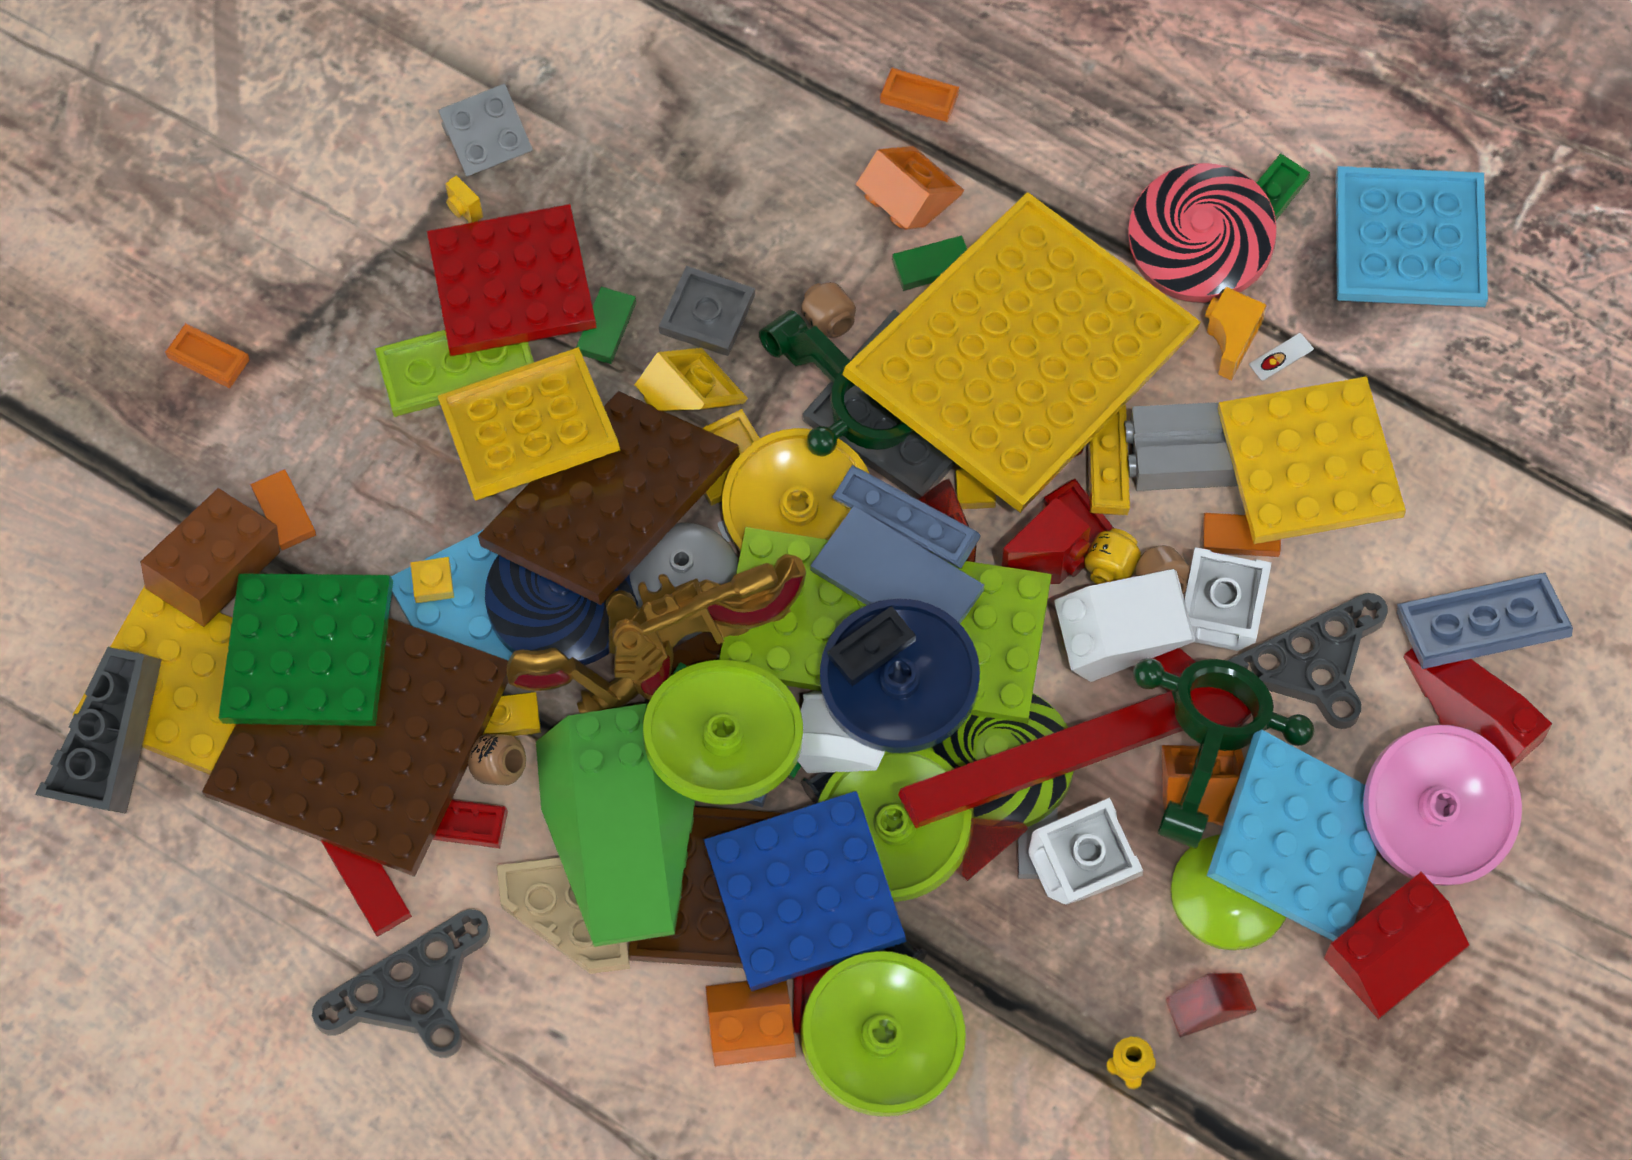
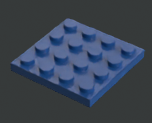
M857 791L704 840L751 992L839 964L855 955L879 951L906 942V937Z

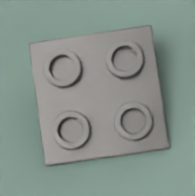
M505 84L438 110L443 120L442 126L445 134L449 135L466 177L533 151Z

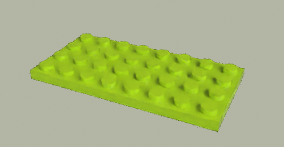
M745 527L736 574L764 563L771 564L774 567L778 558L789 554L801 558L806 569V577L800 595L790 607L791 612L781 620L750 628L749 631L742 635L725 637L719 660H736L750 663L767 670L786 686L821 691L820 664L823 651L830 636L849 615L867 606L811 571V564L829 540ZM966 561L962 568L958 569L984 584V591L961 622V626L968 633L975 646L980 668L978 696L970 715L1028 724L1052 574Z

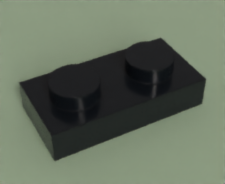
M890 606L828 651V658L851 686H854L916 641V635L895 609Z

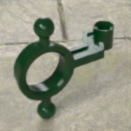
M788 310L760 329V341L770 355L779 358L784 354L795 366L813 362L833 382L830 402L835 423L829 427H815L809 432L806 443L812 454L820 457L831 454L836 448L837 439L842 436L852 443L867 449H888L903 442L914 431L904 422L888 429H874L862 425L850 415L845 406L844 395L855 384L843 376L844 368L850 360L816 325L807 327L805 321L797 312Z
M1153 658L1142 659L1134 667L1133 677L1141 688L1151 690L1160 686L1172 691L1175 701V715L1179 725L1187 735L1200 743L1193 770L1180 803L1170 800L1162 817L1157 834L1195 849L1197 848L1209 816L1198 811V808L1212 775L1219 750L1233 751L1244 748L1251 743L1255 732L1265 731L1269 728L1282 732L1285 740L1294 746H1303L1313 738L1314 725L1308 717L1296 714L1287 718L1274 713L1273 699L1266 685L1253 672L1236 663L1219 659L1201 660L1188 666L1180 677L1165 672L1163 665ZM1200 687H1213L1225 690L1238 697L1248 707L1253 716V721L1240 727H1228L1214 723L1197 710L1192 702L1190 691Z

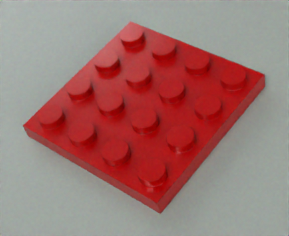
M570 204L427 231L450 356L597 328Z

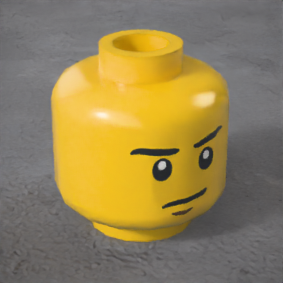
M1114 528L1110 531H1103L1095 537L1085 556L1084 564L1088 572L1091 573L1090 578L1094 583L1102 584L1132 577L1136 564L1141 557V552L1137 546V540L1131 534Z

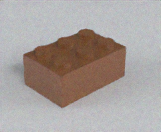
M217 488L140 561L145 589L204 627L236 596L239 574H259L280 553L277 525Z

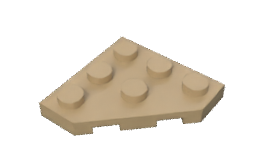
M560 857L497 865L500 904L503 910L589 974L630 969L627 942L594 947Z

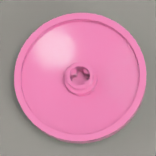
M1433 725L1410 731L1398 737L1375 760L1367 777L1364 790L1363 808L1367 829L1382 857L1393 868L1411 879L1422 871L1435 886L1468 883L1488 874L1504 860L1511 850L1521 824V792L1509 762L1490 741L1462 727Z

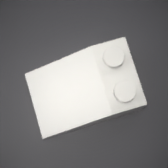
M1174 569L1088 586L1054 600L1071 670L1090 682L1134 666L1142 659L1154 658L1195 642L1178 574Z

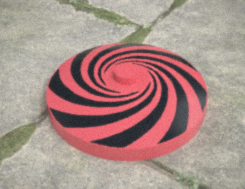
M1212 163L1184 165L1156 178L1137 199L1129 221L1130 250L1140 273L1159 291L1183 301L1211 302L1213 297L1220 299L1226 287L1242 292L1263 274L1272 259L1275 249L1276 218L1271 202L1265 192L1255 181L1242 172L1224 165Z

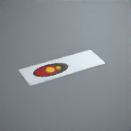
M1299 333L1249 363V366L1263 381L1313 351L1314 348Z

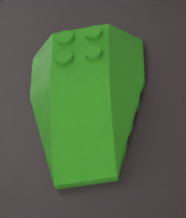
M646 703L568 715L536 741L541 810L594 947L675 935L683 887L682 877L687 863V847L689 835L692 833L693 811L696 800L690 799L670 788L652 768L645 752L643 740L644 715L648 706Z

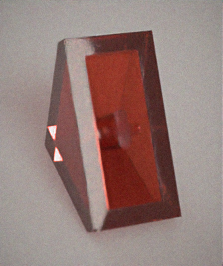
M971 818L970 838L961 866V876L964 880L968 881L1029 828L1022 822Z
M1207 973L1166 997L1165 1000L1180 1037L1256 1013L1257 1011L1242 973Z

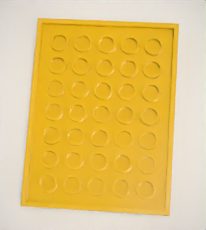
M1027 192L845 366L843 376L1021 513L1198 330L1201 321Z

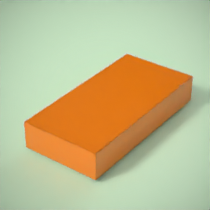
M891 67L880 95V103L948 122L959 95V87Z
M186 323L165 351L169 359L229 389L250 360L247 353Z
M285 469L250 484L266 519L277 525L279 546L282 551L316 536L315 529Z
M1204 513L1202 549L1211 550L1219 554L1279 557L1281 539L1254 544L1246 515Z

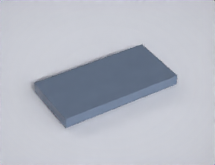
M855 506L852 507L810 566L812 572L866 605L888 599L918 600L942 609L960 624L984 591V584Z
M1545 572L1397 604V615L1422 669L1572 637L1573 626Z

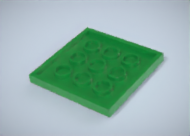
M239 574L219 720L223 724L376 726L393 588L391 576Z

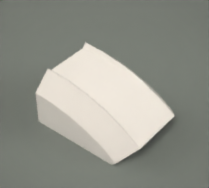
M1194 548L1184 600L1194 633L1195 643L1235 651L1256 643L1272 562L1258 559L1249 560L1214 553L1207 549Z
M822 691L803 694L804 701L800 710L803 719V742L798 762L806 773L876 771L885 752L869 748L848 736L831 717L823 700Z
M1110 798L1032 832L1028 854L1049 898L1065 905L1112 889L1143 875L1141 864L1131 850Z

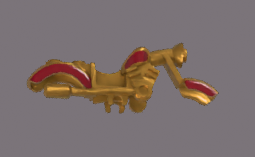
M785 554L778 558L774 567L771 564L764 563L734 575L730 582L723 585L707 579L699 582L696 578L674 587L667 575L660 574L659 581L662 586L656 592L649 591L645 582L639 583L638 590L643 603L641 608L636 605L635 598L630 593L617 590L606 601L607 614L609 615V652L614 654V675L618 677L617 679L609 683L574 657L569 660L557 648H549L539 651L523 649L515 651L507 664L508 682L510 685L520 689L546 691L565 686L574 679L588 689L580 690L582 701L577 702L580 714L622 707L639 694L650 700L655 691L671 675L674 655L673 647L686 635L695 632H711L717 644L725 642L724 638L727 636H739L749 631L750 628L781 620L791 612L790 607L800 595L806 577L805 566L801 558Z

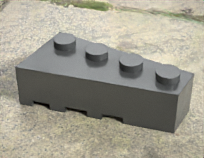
M107 647L85 692L87 697L79 713L74 714L68 726L70 731L61 750L57 749L50 763L53 766L45 782L40 783L35 795L113 812L127 813L162 659Z

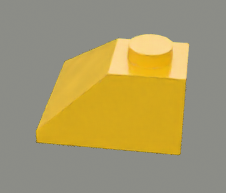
M703 348L657 352L635 383L637 389L644 395L645 402L654 406L659 411L694 410L744 404L748 399Z

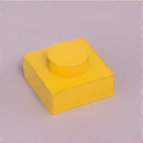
M457 175L445 183L448 195L446 203L454 215L458 218L463 216L469 223L477 222L483 218L480 198Z
M449 557L410 562L416 603L454 598Z

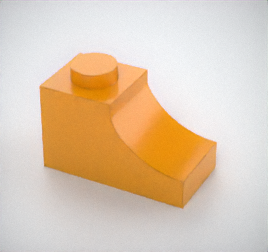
M1228 287L1224 289L1220 299L1213 297L1207 308L1205 318L1210 319L1207 334L1217 340L1222 352L1218 375L1232 381L1263 323L1267 304Z

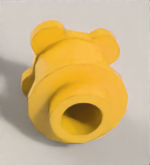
M1130 1036L1123 1038L1116 1044L1113 1050V1057L1107 1061L1106 1068L1111 1075H1118L1123 1079L1127 1088L1137 1089L1141 1086L1143 1076L1147 1072L1154 1070L1156 1061L1151 1046L1145 1040ZM1133 1055L1139 1061L1131 1062L1127 1059V1056Z

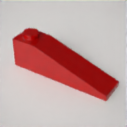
M1413 648L1404 654L1403 658L1423 695L1430 700L1437 713V721L1440 725L1462 727L1481 735L1504 755L1512 769L1544 741L1552 723L1523 695L1474 660L1467 659L1422 669Z

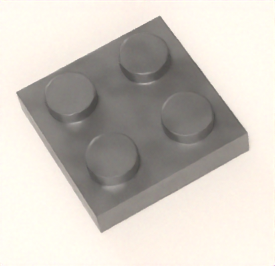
M686 266L660 322L659 333L729 356L755 297V288Z

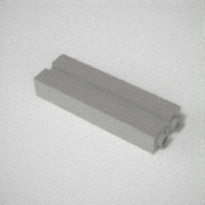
M1219 402L1132 406L1130 421H1124L1126 429V442L1132 445V455H1127L1129 477H1135L1136 491L1238 486L1218 413Z

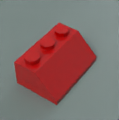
M1421 871L1330 943L1324 959L1379 1020L1466 950L1470 944L1450 902Z

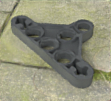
M1362 594L1227 661L1241 665L1248 669L1249 662L1251 672L1262 680L1269 691L1316 704L1331 726L1337 729L1350 728L1356 724L1362 706L1358 695L1349 683L1360 640L1383 626L1388 614V606L1386 601L1377 594ZM1364 606L1369 611L1377 610L1374 619L1370 615L1359 618L1355 628L1353 619L1358 618L1362 614ZM1331 621H1339L1346 627L1347 633L1342 637H1333L1328 634L1325 625ZM1299 637L1307 638L1312 642L1313 650L1306 654L1299 653L1293 648L1292 641ZM1263 654H1272L1279 659L1280 666L1275 670H1266L1260 666L1258 658ZM1317 669H1325L1332 674L1333 682L1326 686L1319 685L1313 680L1312 672ZM1337 701H1346L1352 706L1354 712L1350 717L1341 718L1333 712L1332 704Z
M475 909L462 911L324 995L315 1003L312 1009L315 1025L322 1033L328 1036L341 1034L359 1022L417 1033L434 1056L439 1058L453 1056L462 1045V1035L450 1011L464 958L486 944L490 937V927L486 916ZM468 922H471L474 926L481 924L477 927L479 934L475 937H472L469 933L464 934V925ZM451 931H453L455 938L459 937L458 942L461 947L455 949L452 939L448 935ZM435 941H441L448 946L446 956L440 960H431L426 956L427 947ZM408 963L413 967V973L408 980L397 982L391 978V971L396 964ZM372 984L378 988V995L375 1000L370 1003H361L356 999V992L362 985ZM347 995L352 1006L357 1010L352 1014L348 1006L345 1007L346 1004L342 999ZM427 995L434 1000L433 1007L428 1013L416 1014L411 1010V1004L417 996ZM331 1007L334 1011L342 1009L337 1013L339 1018L337 1022L332 1024L329 1019L324 1020L326 1018L324 1011L327 1008ZM449 1028L454 1032V1039L449 1046L437 1047L432 1043V1036L437 1029Z

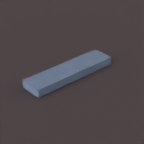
M854 465L851 466L832 497L836 502L849 509H852L853 506L859 508L960 569L981 537L972 528Z

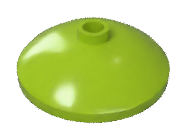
M1220 834L1207 837L1199 842L1196 849L1190 847L1182 855L1174 870L1171 882V900L1178 919L1191 935L1215 948L1244 950L1264 943L1281 928L1286 917L1207 876Z

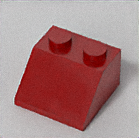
M1056 497L1003 548L1002 566L1052 574L1050 584H1061L1069 575L1075 577L1085 567V556L1090 546L1088 541L1091 526Z

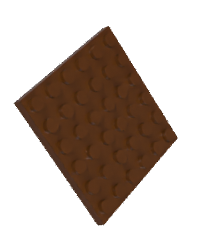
M389 618L376 726L236 724L202 793L212 800L415 877L468 767V759L476 740L484 734L508 684L507 664L509 661Z

